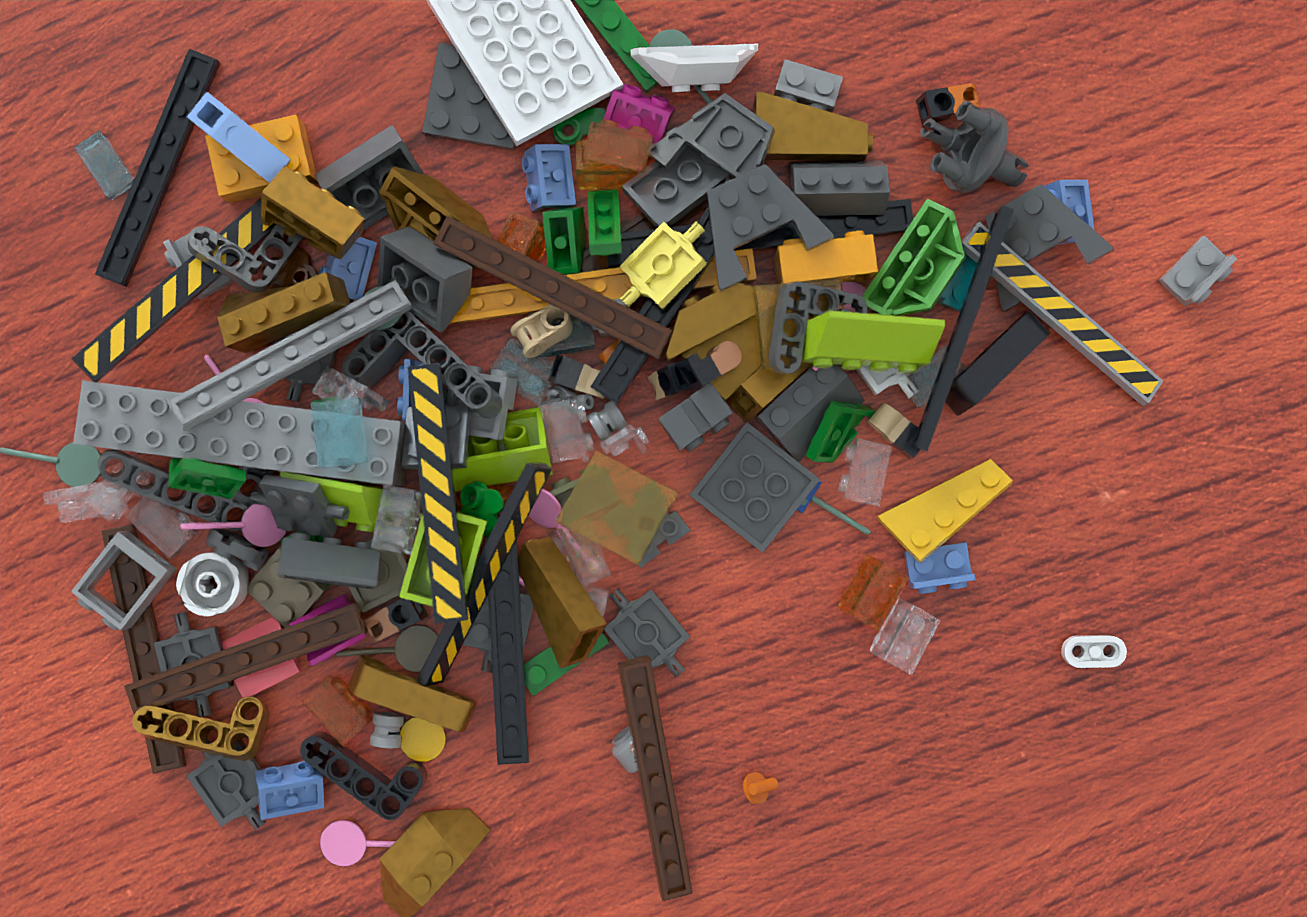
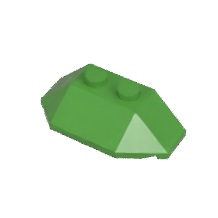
M928 198L926 199L863 294L862 298L865 300L868 309L879 315L890 316L933 309L966 259L954 211Z

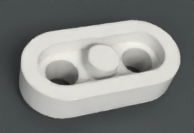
M1080 635L1071 636L1066 639L1062 645L1061 654L1066 663L1077 668L1116 667L1125 660L1127 649L1124 642L1115 636ZM1079 645L1081 653L1075 657L1072 654V650L1075 646ZM1110 645L1112 652L1110 655L1105 656L1103 649L1105 646Z

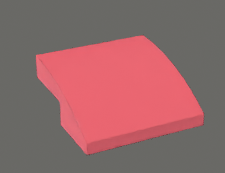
M271 617L223 641V650L278 631L284 627L274 617ZM294 658L240 677L234 681L242 698L251 697L301 672L302 669L297 659Z

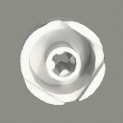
M214 552L199 554L188 560L181 567L177 577V591L187 609L195 614L213 616L236 609L246 598L248 593L247 585L250 583L249 570L236 556L229 560ZM215 578V582L217 583V588L215 589L214 585L210 583V579Z

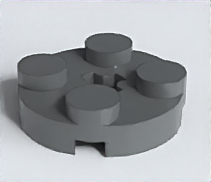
M224 528L218 530L211 529L206 538V544L214 548V553L229 560L236 556L243 560L242 563L245 566L260 571L262 565H265L270 555L266 548L257 546L255 550L252 548L253 545L244 536Z

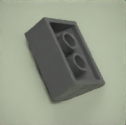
M391 125L314 175L322 189L329 191L336 200L345 206H351L359 211L361 216L365 218L364 231L389 215L385 200H382L379 191L393 167L403 168L420 174H424L394 126Z
M881 160L789 162L790 190L815 216L882 215L886 213L890 187L888 167Z
M410 226L381 236L378 287L385 286L396 280L411 303L412 309L409 311L437 331H444L470 295L473 267L453 254L433 245V241Z
M833 364L829 368H819L816 371L813 370L812 365L755 418L797 462L806 456L811 439L816 434L831 401L862 404L865 401L848 375L838 364Z
M291 533V538L283 539L277 571L279 578L373 590L376 588L380 550H374V544L355 542V547L342 545L343 540L327 537L323 538V543L310 541V535Z

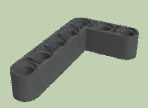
M410 311L403 313L398 322L393 326L382 330L374 329L370 331L343 361L342 370L346 377L362 388H371L389 372L408 350L424 365L441 363L443 359L447 358L445 363L441 365L443 383L467 406L483 418L495 417L502 409L503 403L500 395ZM426 340V343L420 347L422 342ZM464 377H467L466 381L462 385H459L460 381ZM484 396H487L486 401L483 404L479 405L481 399Z
M114 449L105 451L98 459L100 474L108 482L209 522H241L244 512L252 505V501H250L252 492H262L259 482L265 475H272L274 471L238 465L237 469L246 470V479L255 480L253 490L243 493L239 489L232 499L208 495L213 497L212 505L207 509H199L197 501L207 494L183 490L182 494L178 497L173 498L167 495L169 470ZM120 459L123 462V467L119 472L109 473L105 470L104 467L108 460ZM142 471H149L153 473L154 477L150 484L143 486L136 483L137 475ZM235 507L241 508L242 514L239 519L235 521L227 519V512ZM227 528L234 531L241 530V528Z

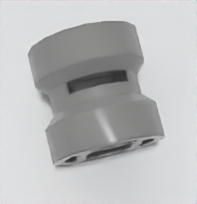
M612 401L605 404L603 410L599 412L594 411L587 415L588 420L602 442L610 438L611 433L615 430L621 431L628 427L626 420Z
M374 712L372 723L375 725V729L370 736V745L380 748H400L402 737L399 732L400 727L404 725V715L394 712Z

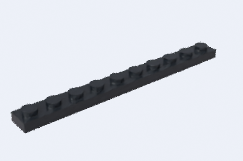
M910 199L888 201L886 213L882 215L816 216L832 232L833 239L845 238V233L852 231H864V235L873 234V236L905 233L913 220ZM791 222L735 248L734 251L751 248L753 251L778 248V246H783V241L800 239L794 224ZM692 225L670 228L683 235ZM656 229L621 233L622 253L607 256L608 268L619 267Z

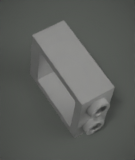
M118 531L71 592L78 597L77 602L89 611L95 610L103 616L102 621L108 627L114 630L129 629L136 623L177 568L131 532ZM122 551L155 576L154 580L127 614L94 589Z

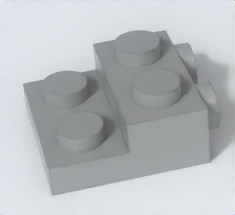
M468 365L500 395L503 403L499 414L492 418H483L471 409L469 435L503 440L508 409L513 410L518 379L509 378L510 371L491 369V375L481 373L482 367ZM464 377L460 381L459 385H462L466 381L467 377ZM448 388L447 405H466ZM484 396L481 399L479 405L483 404L486 401L487 396Z

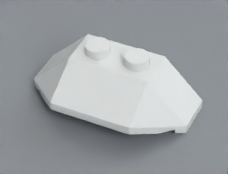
M758 44L642 47L631 49V57L662 87L672 86V92H689L690 85H701L702 91L720 90V84L730 83L758 51Z

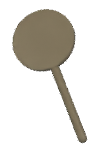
M422 625L411 626L399 635L395 647L341 650L336 653V656L395 653L398 662L404 668L413 672H421L438 635L429 627Z

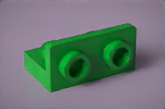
M173 457L169 464L170 488L232 499L246 481V470L236 469L226 464L216 465L202 462L197 458L186 459Z

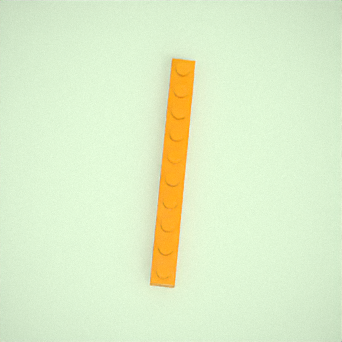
M753 249L735 251L747 276V280L741 283L756 281ZM715 257L693 290L711 288L718 284ZM620 267L565 275L612 300L620 299L633 286L629 276ZM510 283L471 288L470 295L449 324L535 313L545 308L549 303Z

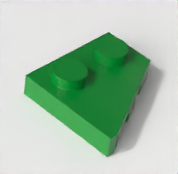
M831 401L816 434L811 439L806 456L814 462L833 463L843 452L846 445L851 443L858 435V432L854 430L855 427L865 416L871 418L876 410L869 405Z

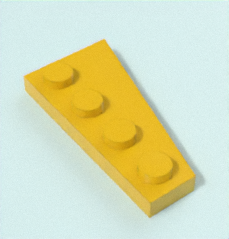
M989 459L877 516V518L895 539L921 563L1011 486L1013 480L997 464Z

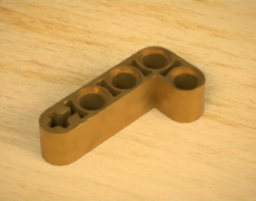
M360 655L348 684L351 693L361 699L458 732H465L476 705V701L467 696L436 685L424 686L416 678L390 670L381 661Z
M245 697L237 703L230 724L154 706L141 707L134 714L132 722L137 732L151 740L240 761H248L254 758L260 749L269 720V712L259 699ZM252 707H258L259 713L257 717L253 720H246V712ZM156 719L161 724H164V726L161 728L160 726L150 724L147 727L146 723ZM187 723L188 730L183 736L176 737V728L180 724ZM218 730L217 740L214 743L206 744L205 738L210 731ZM248 737L249 744L247 748L243 751H236L237 741L240 738Z

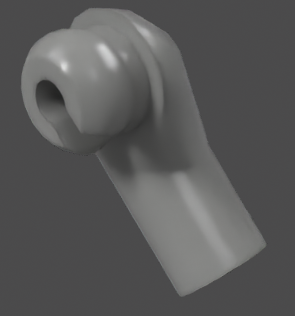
M554 386L547 394L548 401L552 405H559L565 410H587L594 406L592 395H578L565 386Z

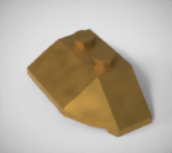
M393 167L390 170L379 194L382 200H385L388 214L396 231L410 226L434 242L446 216H449L492 238L483 214L436 178L399 167ZM459 258L460 260L464 261L465 263H467V264L470 265L471 267H473V268H478L477 266H475V265H473V264H471V263H469V262H467V261H465V260Z
M742 283L720 292L717 284L710 288L711 295L703 299L696 295L681 303L684 309L678 312L665 357L667 360H670L777 304L778 295Z
M470 808L423 812L380 858L383 901L400 917H412L463 864L491 828Z

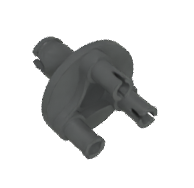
M964 101L956 112L957 120L963 122L958 129H948L933 119H928L924 122L923 125L933 131L921 128V137L940 145V149L945 152V154L942 152L937 153L933 157L930 169L943 175V180L950 189L958 193H967L978 188L989 177L1005 183L1007 186L1017 187L1027 177L1025 173L1016 169L1019 165L1027 168L1029 165L1026 160L1006 149L1009 127L1006 117L993 108L980 109L971 102Z

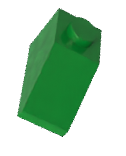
M583 207L557 208L542 212L548 267L561 274L580 273L586 242Z

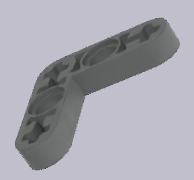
M276 224L256 253L252 255L214 230L205 226H199L190 231L187 247L193 256L247 290L260 293L269 288L304 237L296 233L293 238L289 236L285 243L282 240L285 235V228ZM197 239H208V246L204 244L198 247L196 245ZM217 245L221 246L218 248L215 257H213V249L216 250ZM270 247H276L282 251L283 257L279 260H271L266 256L265 250ZM226 253H232L238 257L239 263L235 266H226L222 263L221 256ZM263 264L266 269L264 270L262 280L252 281V274L256 275Z
M791 282L783 285L778 293L769 351V365L771 369L778 374H790L797 371L800 367L808 316L817 317L825 313L817 307L816 300L820 294L825 295L829 300V307L825 312H851L845 309L838 310L839 305L851 304V307L856 310L855 313L866 314L867 304L865 300L857 294L804 282ZM795 291V295L799 296V301L794 302V299L789 297L790 292ZM792 309V311H798V314H786V310ZM787 319L792 320L796 325V332L792 337L787 336L783 331V324ZM781 342H793V346L787 347V345H781ZM780 355L790 358V364L784 365V362L780 361Z

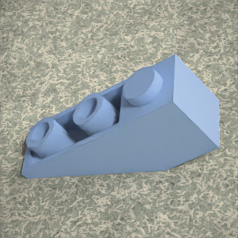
M208 92L205 93L187 116L194 124L269 183L291 161L285 154Z

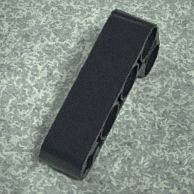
M1030 310L1026 311L969 366L954 377L945 401L947 406L957 416L975 406L1050 334V331Z
M326 732L312 734L302 742L300 747V754L305 762L386 820L397 819L406 810L427 780L426 768L417 761L406 763L391 780ZM316 742L321 743V752L318 754L313 751ZM333 751L335 755L326 762L325 759L330 756L328 754ZM337 759H343L348 763V773H342L337 769ZM405 771L415 772L419 778L418 784L411 785L407 783L404 778ZM361 779H371L375 785L374 791L364 790L361 786ZM393 796L397 798L400 808L397 810L390 809L386 804V797Z

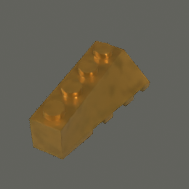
M323 272L293 286L267 289L260 293L247 292L227 295L218 315V322L225 347L247 353L302 330L351 303L344 280L330 273Z

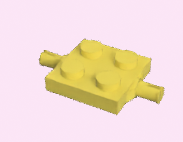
M695 221L682 235L679 232L673 231L663 222L619 266L629 276L633 284L620 299L630 307L643 294L651 298L663 309L707 265L692 245L705 232L704 228Z

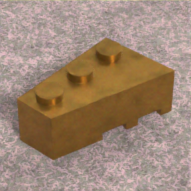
M286 166L279 171L262 191V224L270 226L273 222L285 228L284 234L292 238L296 233L309 239L308 245L340 260L363 232L365 218L361 216L358 210L351 206H345L336 200L329 191L322 188L319 189L310 183L303 174L297 171L293 172Z

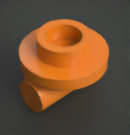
M758 772L748 774L743 782L745 796L753 804L765 802L769 791L778 788V781L775 778L765 779Z

